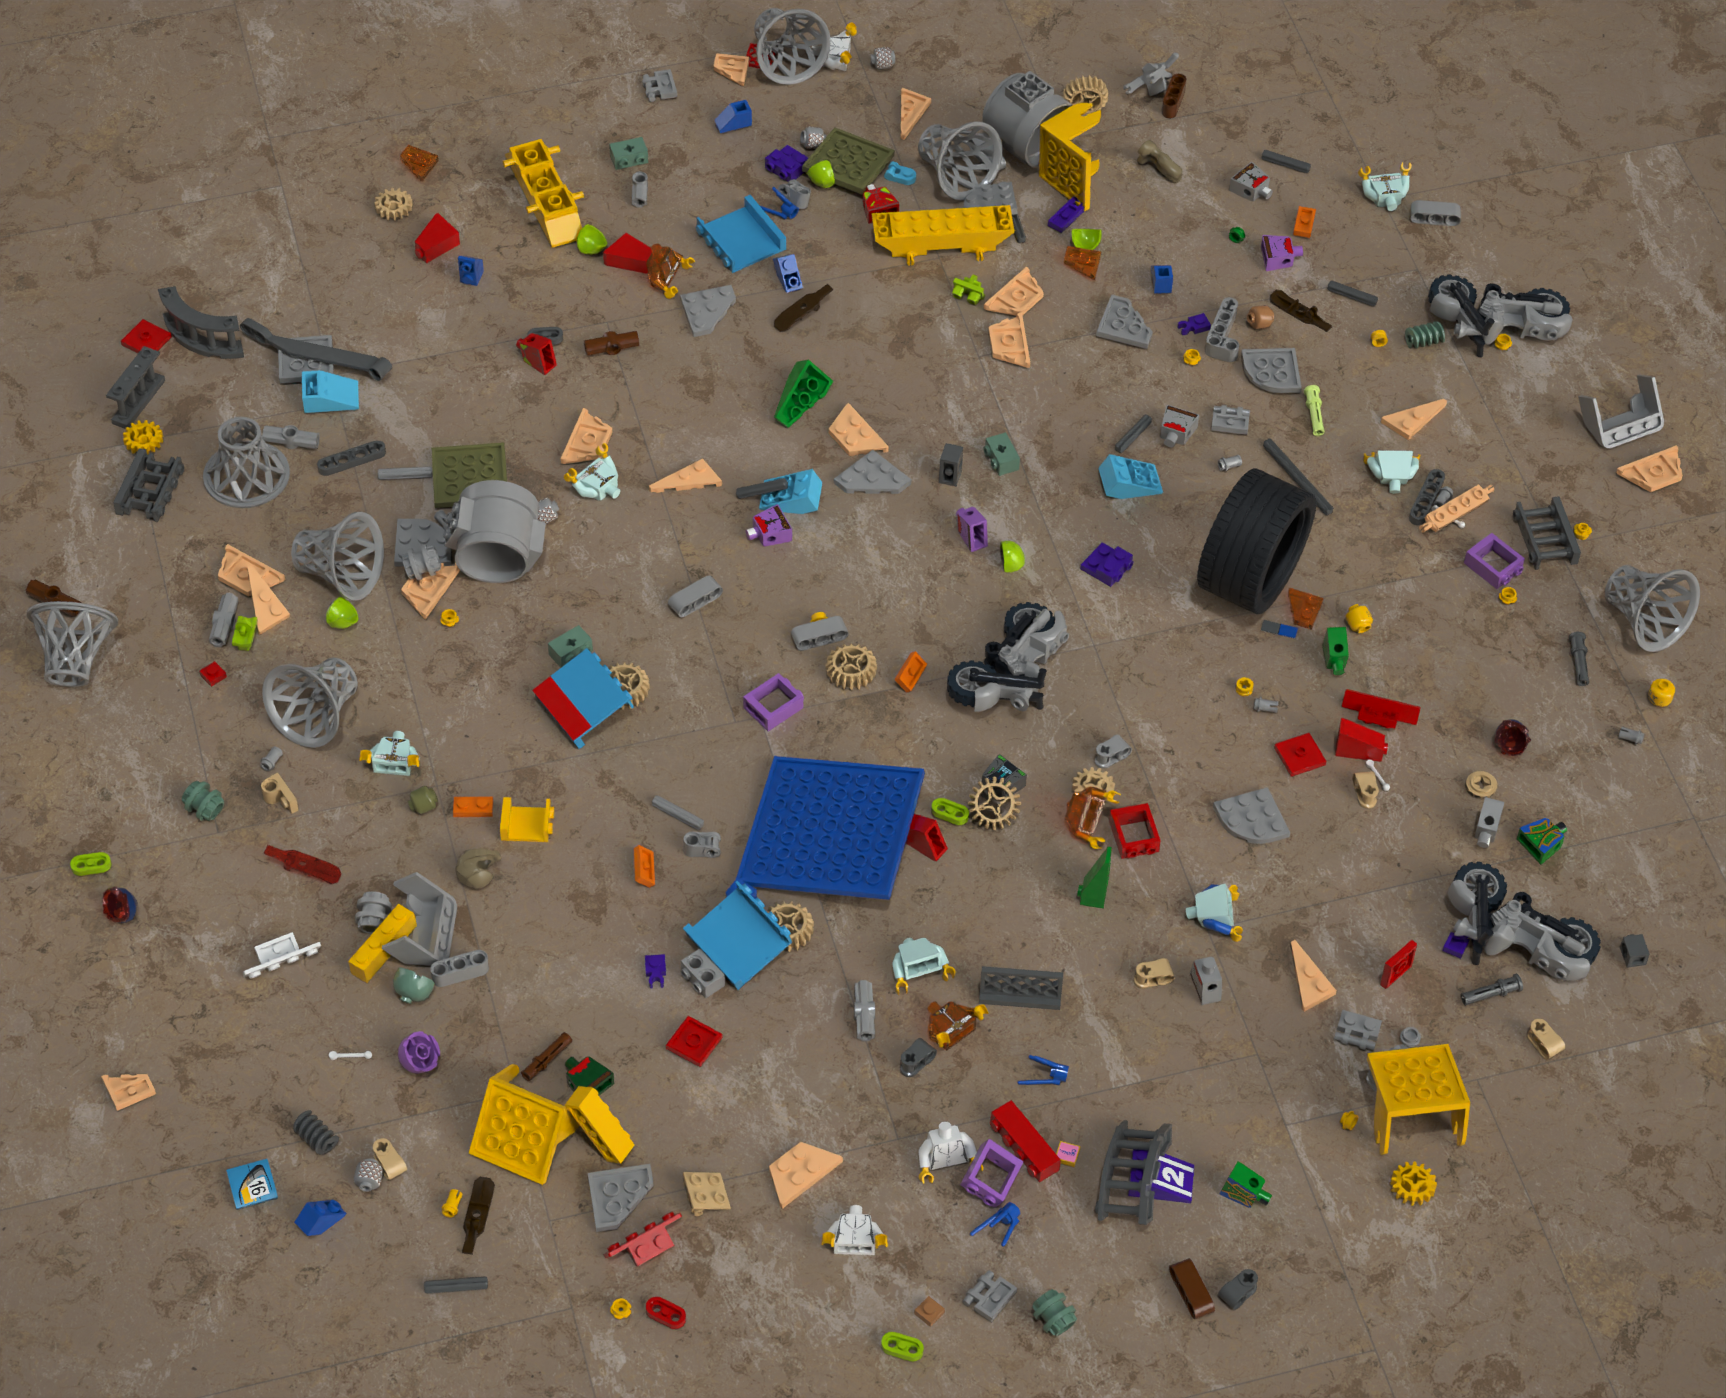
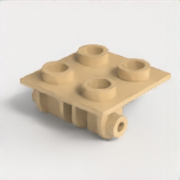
M683 1172L685 1180L683 1184L687 1189L686 1194L689 1197L688 1201L691 1203V1212L695 1216L702 1215L704 1209H731L721 1173Z

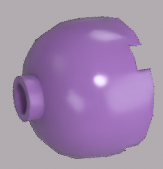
M418 1031L408 1035L401 1041L398 1048V1059L402 1067L407 1071L420 1074L432 1070L438 1064L437 1060L440 1056V1049L433 1036L427 1035L423 1031Z

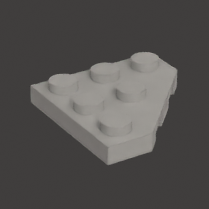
M732 285L680 295L693 337L711 334L715 325L727 314L730 306L735 304L736 296Z
M1111 295L1096 336L1148 349L1153 332L1149 327L1147 328L1144 319L1138 311L1134 310L1128 298Z
M874 450L834 478V484L844 492L865 491V494H880V491L899 494L910 486L912 479Z
M650 1164L588 1173L596 1232L618 1229L653 1187V1177Z

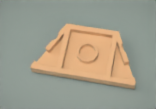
M1025 267L984 304V309L1015 316L1017 313L1022 312L1023 316L1043 298L1044 292L1037 285L1036 279L1030 275L1029 268Z
M1022 312L1017 313L1016 317L1011 320L1006 318L1000 323L989 326L988 332L993 358L1030 368V357Z
M849 403L846 404L829 427V435L848 456L868 454L872 450H882L883 453L889 450V446Z
M583 408L562 454L561 464L602 458V456L596 454L595 450L599 446L600 450L604 452L602 444H608L613 433L612 427L603 423L597 416H591L588 410Z
M1673 446L1617 468L1616 473L1649 492L1682 480L1683 475L1680 468V458H1678V446Z
M229 544L226 545L225 557L222 559V567L218 573L219 581L248 597L251 596V586L248 577V566L250 565L255 568L269 588L285 581L284 574Z
M441 563V570L436 571L434 576H430L429 572L422 574V580L417 581L416 578H409L401 589L402 595L424 619H427L460 572V569L456 563L455 566H444V563Z
M800 1142L769 1166V1171L774 1182L780 1207L783 1209L843 1162V1157Z

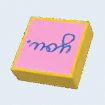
M1060 1141L1056 1154L1061 1159V1164L1075 1167L1080 1146Z

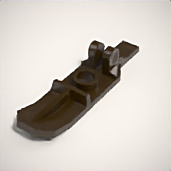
M826 284L817 292L806 294L774 320V327L780 332L787 331L795 322L802 320V317L812 310L818 311L820 301L832 292L833 288Z
M1275 290L1270 295V300L1274 305L1303 323L1315 325L1326 332L1332 328L1331 324L1325 322L1317 315L1318 309L1316 306L1308 308L1301 304L1299 299L1294 300L1282 290Z
M480 1176L474 1181L463 1225L466 1234L462 1249L464 1254L473 1255L476 1239L484 1232L495 1188L491 1178ZM476 1213L480 1214L479 1217H474L473 1215Z

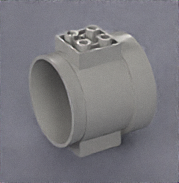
M1033 72L1015 73L1004 79L994 89L984 107L982 121L997 131L1002 140L1003 148L1024 164H1028L1031 167H1039L1040 124L1071 107L1073 104L1060 95H1054V88Z
M481 481L466 487L460 494L458 503H454L451 513L448 512L445 523L448 524L443 534V538H445L444 546L456 550V565L467 576L488 583L511 582L529 572L541 556L546 523L538 521L539 503L536 497L527 489L506 481Z

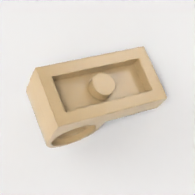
M279 773L272 775L261 783L262 795L266 803L275 804L281 802L282 806L288 808L291 814L299 811L297 799Z

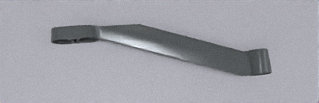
M246 318L240 324L241 330L249 337L263 344L268 343L292 356L369 372L371 377L377 381H380L392 370V364L384 357L379 359L371 355L275 336L268 328L250 318Z

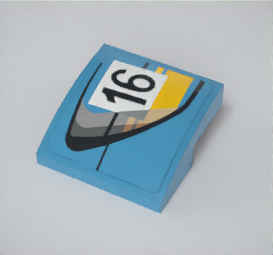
M268 1159L226 1170L236 1209L278 1198Z

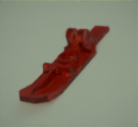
M267 845L264 851L265 855L281 861L284 864L283 868L290 871L294 869L308 874V877L319 878L330 885L337 883L341 877L339 867L296 850L284 851Z

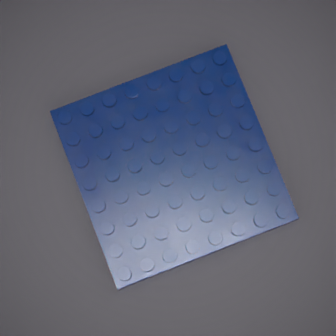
M774 756L736 879L738 878L752 887L890 900L925 776L924 769Z

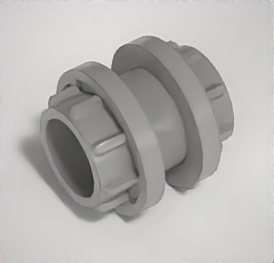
M423 544L421 545L422 551L414 552L413 548L407 550L408 553L403 554V565L410 579L416 578L419 581L423 579V573L429 572L430 576H434L436 571L441 570V562L433 545L427 546Z
M374 891L364 893L363 897L357 900L356 907L360 912L355 914L354 921L362 932L372 934L387 917L386 914L392 911V904L389 902L387 895Z

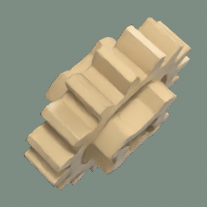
M391 188V191L385 189L384 194L380 192L379 197H375L376 213L380 214L381 218L386 216L387 220L390 217L393 220H396V217L403 219L402 215L408 216V211H412L411 195H407V191L401 192L400 188L397 191H394V188Z
M1091 767L1090 771L1084 768L1083 774L1077 772V777L1073 778L1072 791H1074V797H1079V802L1084 800L1086 805H1088L1090 800V803H1093V806L1096 807V803L1103 801L1102 805H1104V800H1108L1102 796L1092 794V790L1109 792L1114 790L1115 783L1112 776L1108 777L1107 771L1101 772V768L1097 771H1094L1093 767Z

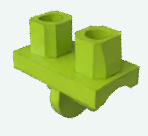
M973 274L971 278L965 277L964 281L955 278L953 281V297L962 299L964 293L969 295L967 302L976 305L980 299L984 300V288L981 287L982 283L977 281V275Z
M238 616L232 646H238L239 650H250L258 622L257 617L247 618Z

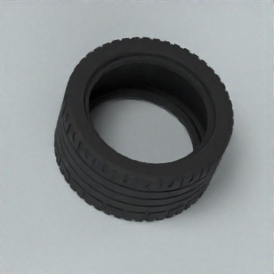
M1257 468L1247 471L1229 493L1210 529L1198 565L1197 582L1199 587L1255 614L1264 613L1284 589L1302 555L1316 513L1317 501L1314 494Z

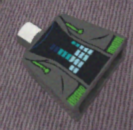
M1000 754L997 755L982 775L983 785H986L985 778H988L990 783H993V777H996V783H999L1000 779L1004 778L1003 785L1010 781L1009 789L1013 787L1017 789L1014 793L1026 786L1027 774ZM993 788L997 797L1009 796L1004 790ZM987 790L981 794L986 800L989 799Z

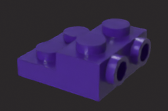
M786 145L780 151L775 149L765 157V168L789 182L793 179L796 180L805 173L802 171V166L808 160V157Z
M1101 542L1081 564L1080 569L1111 587L1115 582L1120 581L1126 570L1129 571L1134 563L1132 561L1133 555L1119 546L1113 549Z

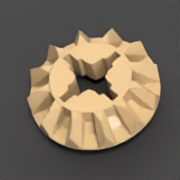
M1477 771L1468 776L1466 786L1468 792H1472L1473 797L1477 795L1481 799L1483 797L1489 798L1497 790V781L1490 773ZM1480 781L1483 783V789L1479 786Z

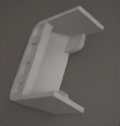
M1637 375L1640 393L1631 397V411L1603 421L1596 398L1583 395L1578 396L1584 424L1602 447L1613 448L1655 433L1663 428L1664 418L1655 377Z
M418 872L394 881L393 885L407 894L406 906L408 910L416 915L417 926L413 930L412 940L407 936H403L382 945V949L402 963L411 965L431 966L436 961L449 958L457 912V903L454 897Z

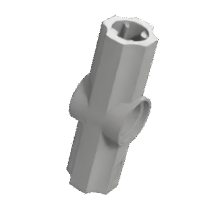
M266 425L263 429L262 438L267 442L284 444L288 449H295L297 447L318 449L320 434L300 431L294 425H288L284 428Z
M233 593L222 595L218 611H214L213 627L209 642L215 647L226 645L230 629L234 628L235 612L239 600Z
M860 980L858 983H855L854 1019L857 1025V1039L870 1041L875 1038V1001H873L872 983L867 980Z

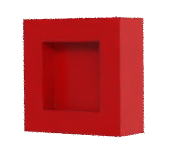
M215 661L199 671L200 676L211 687L227 677L226 672Z

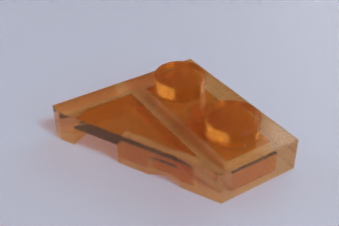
M408 145L400 155V160L420 181L425 179L439 161L438 155Z
M1067 246L1064 264L1095 280L1102 252Z
M1289 588L1288 597H1290V608L1293 613L1294 625L1312 630L1324 598Z

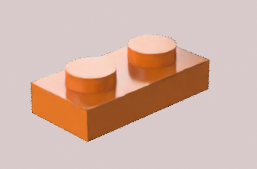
M1299 206L1293 235L1311 237L1316 209Z
M916 651L911 652L894 680L906 693L912 691L927 663Z
M493 796L454 797L453 817H493Z
M638 845L634 848L635 881L650 888L655 885L654 852Z

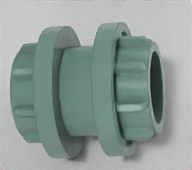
M194 781L183 793L182 802L185 804L184 809L188 812L196 810V817L201 821L204 819L207 821L213 820L224 806V800L221 797L222 793L217 789L210 792V784L206 781Z
M1053 1289L1044 1293L1033 1303L1032 1308L1035 1311L1033 1316L1036 1320L1044 1319L1046 1324L1043 1326V1330L1046 1333L1051 1332L1052 1335L1059 1336L1076 1323L1077 1318L1074 1315L1076 1309L1073 1305L1066 1307L1063 1303L1066 1299L1063 1292L1058 1293Z

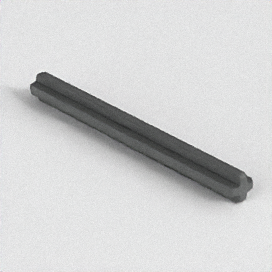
M1270 438L1265 440L1263 444L1265 449L1303 490L1314 494L1317 501L1316 505L1327 516L1332 514L1333 506Z

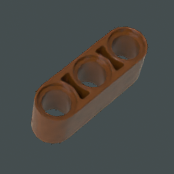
M1174 74L1170 80L1163 99L1162 115L1165 118H1174L1178 113L1186 89L1187 78L1183 74Z
M1188 1258L1169 1265L1172 1280L1191 1317L1197 1319L1215 1312L1212 1298L1192 1260Z

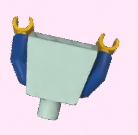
M1226 883L1221 885L1211 884L1205 890L1196 894V906L1186 908L1187 918H1198L1202 927L1226 935L1231 934V939L1239 942L1242 936L1238 934H1242V927L1236 926L1234 929L1231 927L1234 926L1232 901L1237 900L1240 895L1237 892L1238 887L1231 885L1228 888Z

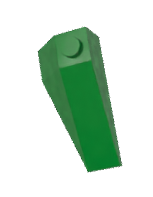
M809 359L796 362L786 381L774 418L783 426L789 428L805 411L812 408L819 399H822L827 394L833 380Z

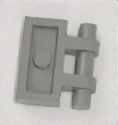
M671 69L655 71L654 77H649L648 74L643 75L642 83L646 88V97L649 98L650 102L656 100V95H660V99L677 97Z
M1227 405L1214 406L1211 431L1247 435L1250 410L1243 409V407L1230 408Z
M1342 1010L1337 1031L1344 1032V1034L1336 1032L1334 1039L1342 1041V1044L1345 1045L1349 1043L1360 1046L1359 1048L1366 1050V1048L1374 1050L1376 1042L1368 1041V1039L1377 1041L1382 1020Z
M988 1270L985 1275H981L978 1278V1283L974 1288H970L967 1291L966 1297L962 1302L968 1307L972 1302H977L974 1311L992 1322L1017 1293V1287L1001 1276L994 1282L992 1278L995 1275L992 1271ZM984 1288L989 1289L984 1296L980 1294Z

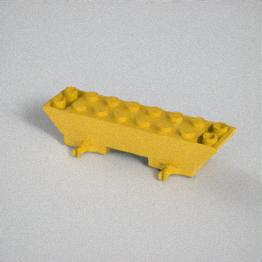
M542 139L510 147L509 153L505 154L507 160L502 162L504 168L511 167L530 206H526L527 213L534 212L553 248L577 241L582 226L575 200L584 198V194L582 191L570 192L566 184L563 185L556 172L551 154L560 152L559 145L549 148Z
M1010 205L872 213L875 242L891 251L892 257L907 258V265L909 266L910 261L911 266L914 265L913 257L927 255V250L961 248V253H976V260L979 261L980 259V261H983L984 252L996 251V246L1014 233Z

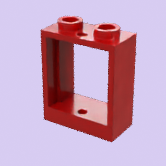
M1148 803L1110 810L1109 823L1121 859L1134 858L1145 854L1152 855L1159 852L1161 840ZM1146 821L1151 838L1126 843L1121 825Z

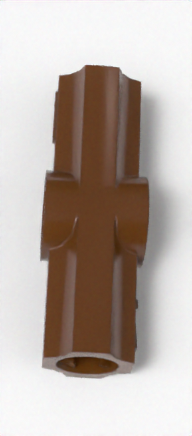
M609 331L600 338L584 340L586 355L604 352L609 355H615L621 349L639 346L637 331L621 334Z
M36 579L31 580L26 588L27 595L44 603H81L62 593L58 586H48ZM60 610L70 616H77L80 612L76 610Z

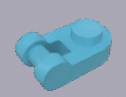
M892 161L884 177L889 181L911 185L916 181V171L900 166L897 162Z

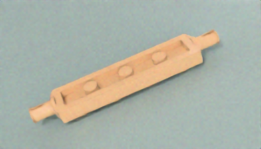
M1478 484L1425 516L1426 523L1420 525L1419 529L1422 530V533L1428 529H1432L1435 532L1439 531L1486 503L1490 499L1488 494L1494 492V487L1489 485L1483 489Z

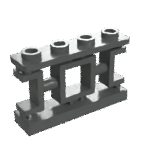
M139 448L113 502L116 515L123 516L124 512L129 515L132 508L145 510L147 519L153 517L154 521L158 522L165 513L167 502L171 500L173 489H176L179 476L184 472V464H182L181 457L177 456L176 460L174 457H171L168 463L155 461L154 453L148 455L146 449ZM146 466H147V469L153 470V472L144 471V470H145V468H146ZM160 473H169L168 477H166V475ZM145 481L158 483L155 491L142 488ZM133 493L135 497H140V499L132 498ZM147 500H155L156 502L154 504L153 502H149Z

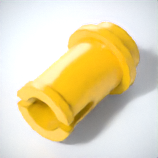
M450 1190L446 1203L441 1207L444 1216L452 1218L458 1213L457 1207L463 1196L461 1192L456 1196L459 1190Z

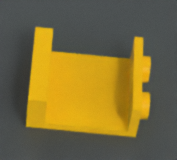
M503 797L500 823L501 841L548 842L549 834H553V823H550V819L554 818L555 808L551 807V800L546 799V808L512 807L511 797Z

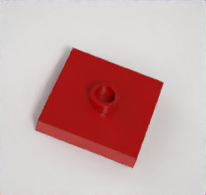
M142 319L121 340V345L136 353H139L144 346L159 351L172 338L170 332Z
M1310 733L1276 743L1274 746L1291 777L1326 765L1327 761Z
M1410 940L1385 962L1380 983L1383 988H1388L1412 967L1417 948L1415 941Z
M687 1016L666 1044V1049L701 1067L723 1038V1034Z

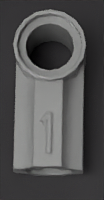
M639 171L632 176V205L642 208L644 205H647L648 177L646 173Z

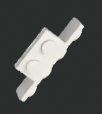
M292 932L255 946L254 949L261 965L243 971V976H249L252 979L261 975L260 971L265 969L273 971L279 968V964L287 961L288 964L296 962L301 955L306 954L307 957L318 953L317 949L321 947V944L318 942L299 949Z

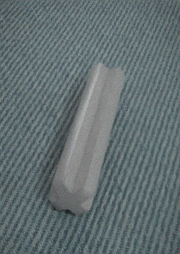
M430 466L378 469V479L380 480L432 477V467Z
M659 795L653 798L652 805L697 830L703 827V819Z

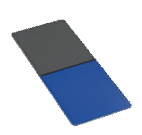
M1267 620L1263 621L1261 631L1295 638L1298 630L1297 627Z

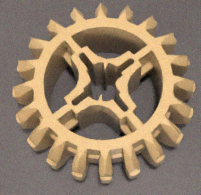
M1090 75L1088 77L1082 76V78L1076 77L1075 81L1070 80V84H1066L1063 98L1073 105L1092 103L1093 106L1085 113L1089 114L1105 107L1106 102H1108V89L1102 79H1097L1096 76L1093 78Z
M851 643L850 646L843 644L842 648L837 646L835 651L831 650L827 658L826 669L831 683L835 682L837 687L842 685L843 690L849 687L852 691L853 687L859 690L861 685L866 687L867 682H872L876 676L877 664L872 651H867L866 646L861 648L860 644L853 646Z
M626 662L623 665L617 663L615 667L610 665L609 670L612 673L610 676L612 679L616 677L622 684V687H620L622 691L627 690L633 698L630 700L631 703L638 707L639 702H644L650 689L649 678L645 670H641L640 666L634 667L633 663L627 665ZM624 704L621 708L623 710L624 707L628 706L630 709L631 707L627 704Z
M993 777V783H990L989 779L985 778L986 785L979 781L978 784L981 788H972L976 795L969 794V797L974 799V801L968 802V805L974 806V808L969 809V812L977 813L972 818L973 820L980 818L978 825L986 822L985 829L989 828V824H993V830H996V824H1000V828L1004 829L1003 822L1010 826L1011 822L1008 819L1016 820L1013 812L1020 813V810L1015 808V806L1021 805V802L1015 801V799L1020 797V794L1013 795L1017 790L1016 787L1009 789L1010 781L1003 785L1004 778H1001L999 783H996V777ZM993 788H1000L1009 796L997 797ZM987 790L989 799L987 802L978 805L981 794ZM991 794H993L996 801H1001L1000 805L997 804L998 813L993 806H988L992 799ZM1011 802L1010 810L1002 817L1000 812L1001 806ZM992 810L996 819H989L980 811Z
M783 901L782 905L776 902L774 907L769 906L766 912L769 913L771 911L777 917L778 925L780 927L784 925L791 932L789 936L792 943L785 949L790 952L791 948H795L798 951L799 945L804 947L806 941H810L814 927L812 915L807 913L806 907L801 908L800 903L795 906L793 901L790 904H786ZM799 923L802 925L800 930L797 929Z

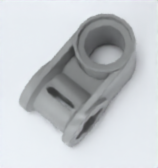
M795 179L790 180L787 184L779 185L778 191L799 209L808 207L811 190Z
M1114 735L1097 746L1095 764L1099 768H1108L1118 761L1127 758L1132 752V748L1120 735Z
M688 832L684 835L683 852L688 857L716 858L721 854L719 848L721 836L717 832Z

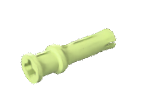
M1310 385L1304 389V394L1307 397L1306 406L1310 410L1313 435L1321 436L1325 433L1320 409L1322 405V400L1319 398L1320 388L1317 385Z

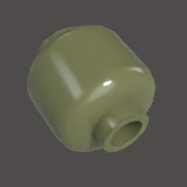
M422 786L410 793V800H408L411 810H416L419 814L435 809L436 802H438L433 788L429 789L427 786Z

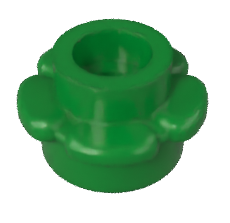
M1232 227L1230 229L1229 238L1232 242L1239 243L1245 239L1246 235L1242 228Z

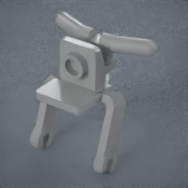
M1177 52L1173 53L1166 62L1147 63L1143 66V75L1123 86L1124 90L1128 89L1126 94H1131L1145 83L1149 96L1166 91L1167 80L1172 78V74L1165 71V69L1169 68L1178 59L1179 54Z

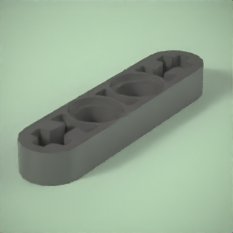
M378 440L324 457L317 462L318 472L323 476H329L380 459L386 454L385 444ZM358 453H363V454H365V455H364L363 457H361V458L356 457V454H358ZM340 459L348 460L346 463L338 462Z
M1433 469L1429 472L1410 511L1409 521L1412 524H1424L1425 516L1430 513L1439 490L1444 484L1445 473L1443 471ZM1430 488L1433 489L1435 492L1428 493L1426 489ZM1426 501L1429 505L1423 506L1419 502ZM1418 511H1420V512H1421V516L1416 517L1417 514H1418Z

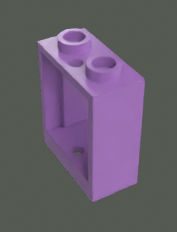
M1491 533L1466 552L1464 564L1494 588L1498 589L1502 585L1508 584L1515 575L1521 574L1524 569L1525 558ZM1493 550L1510 565L1501 572H1498L1481 558Z
M778 673L743 696V708L761 726L770 731L803 709L804 696L800 690H796L787 678H783ZM779 688L791 700L770 713L758 701Z
M988 1139L980 1145L960 1185L968 1193L982 1199L986 1205L995 1208L1004 1201L1023 1161ZM985 1157L1008 1172L999 1193L975 1178Z

